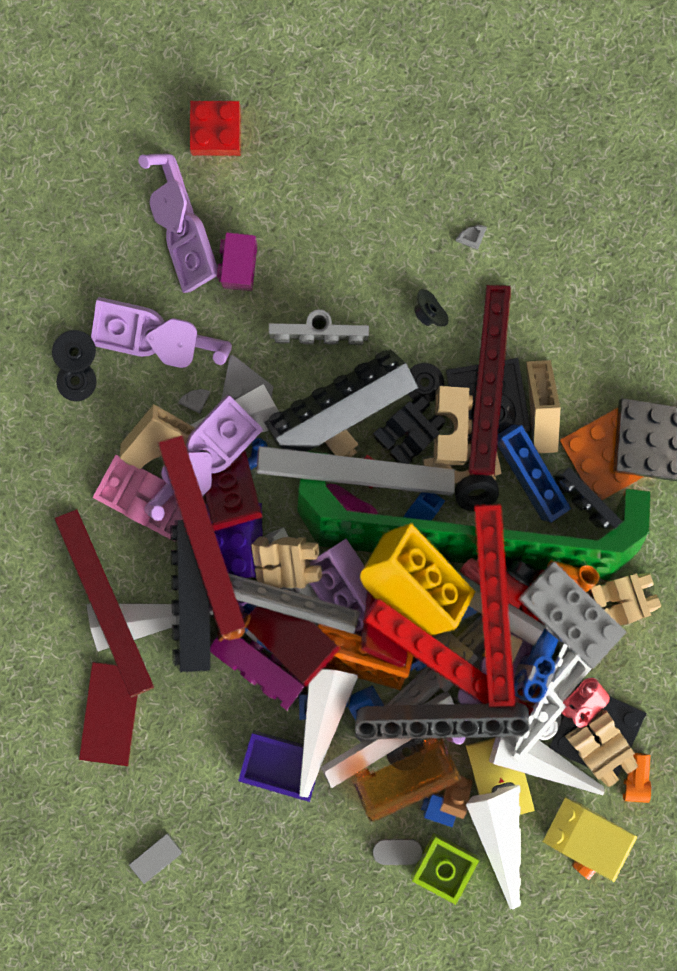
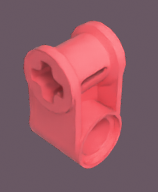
M587 678L564 700L563 703L566 708L561 713L567 718H572L576 726L585 727L608 704L609 694L595 678Z

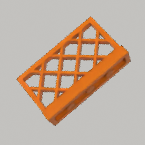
M318 623V627L341 648L324 668L358 675L357 678L401 690L405 678L409 675L413 656L407 652L406 665L399 668L360 650L362 636Z

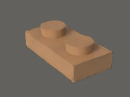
M449 773L440 811L464 819L467 812L466 803L469 801L473 781L463 776Z

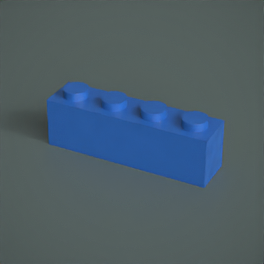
M511 425L499 433L497 446L541 520L552 522L571 510L523 426Z

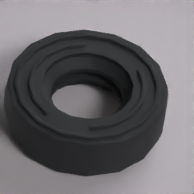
M469 475L457 483L455 487L456 502L462 509L467 511H475L476 505L494 504L499 497L498 484L490 475ZM476 489L486 490L484 493L477 496L468 495L471 491Z

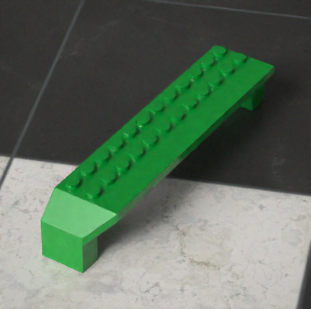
M300 478L297 512L318 546L332 548L347 539L355 551L373 553L385 533L412 524L446 561L466 563L470 558L476 561L478 559L476 526L347 511L325 486L326 481ZM625 489L616 510V515L622 523L600 540L503 529L505 564L510 566L514 559L518 558L535 571L545 570L551 560L578 568L589 565L598 572L599 579L610 580L639 552L649 534L651 491Z

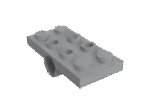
M314 310L308 315L307 324L269 323V335L271 339L275 340V343L281 344L290 343V339H299L300 344H314V340H324V344L336 345L339 344V340H348L349 345H363V341H368L369 326L332 325L331 317L326 311ZM321 320L325 322L326 326L321 330H317L313 327L314 322Z
M552 562L518 598L545 624V628L556 639L569 647L590 669H594L626 633L555 562Z

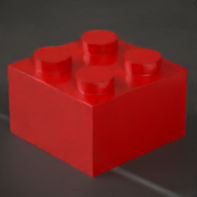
M190 101V151L192 156H241V106L239 101Z

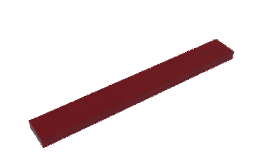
M486 285L469 474L495 475L511 300V286Z
M180 435L158 442L220 634L222 636L246 628L183 436Z
M76 509L54 518L130 697L132 698L153 689L152 680L78 510Z

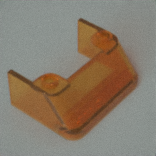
M429 738L423 741L424 746L420 748V751L377 771H369L368 768H365L352 776L353 785L369 822L381 819L461 780L442 738Z

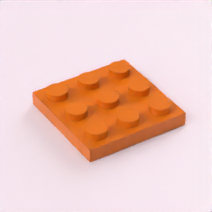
M618 408L559 440L578 476L601 500L643 478V476L613 472Z

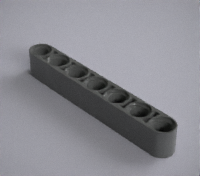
M489 703L365 706L357 711L355 732L362 739L522 736L530 728L529 711L522 703H515V706L489 707Z

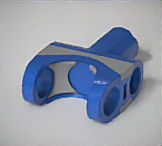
M547 629L543 630L535 645L532 646L530 654L525 655L520 660L516 670L514 692L515 696L521 700H528L530 702L541 701L545 697L555 672V662L552 660L559 640ZM521 682H523V696H520L517 692V686ZM539 686L540 694L536 698H532L537 687Z

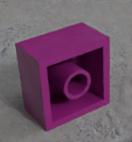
M226 232L225 239H221L220 254L221 258H223V264L218 263L217 278H219V282H221L224 289L253 292L258 246L255 235Z

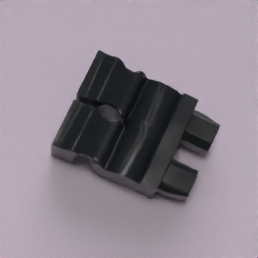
M423 396L417 398L412 403L409 401L386 422L383 428L380 427L372 434L374 439L386 451L396 443L397 439L404 435L406 436L400 445H397L389 452V455L397 463L410 464L412 458L418 456L440 434L439 430L446 423V420L441 415H434L429 421L424 417L422 413L430 404Z

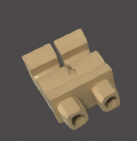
M259 536L251 545L254 565L257 566L255 568L257 582L277 588H305L308 583L318 582L323 576L322 568L320 566H310L309 559L318 558V544L307 542L306 537H299L298 539L282 537L269 544L268 538Z
M631 573L605 581L601 585L595 584L588 591V595L601 608L607 605L606 602H618L611 607H604L603 609L620 626L651 616L650 612L661 607L656 594L645 598L643 592L644 588L653 586L650 573Z
M602 709L588 724L589 728L599 736L600 744L594 740V736L587 726L577 727L565 735V737L575 749L579 750V756L593 775L608 787H611L619 780L613 772L614 768L621 765L628 774L635 770L638 765L633 757L635 753L620 730L614 726V721L609 713Z

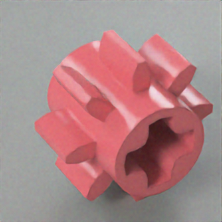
M470 558L462 566L460 572L480 585L479 559L476 561Z

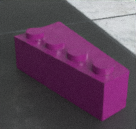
M217 636L210 646V653L231 669L239 670L240 675L250 683L260 685V689L268 697L275 700L278 698L282 701L280 706L288 710L305 685L291 671L282 666V663L273 654L269 656L262 651L264 648L254 640L249 642L241 636L239 639H223L219 641Z

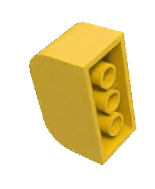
M412 524L385 533L360 574L362 584L376 599L383 601L429 635L456 629L476 592Z

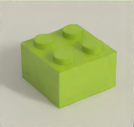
M433 832L411 874L412 882L456 905L479 859L476 854Z

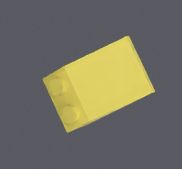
M565 798L543 842L615 882L637 836L584 805Z

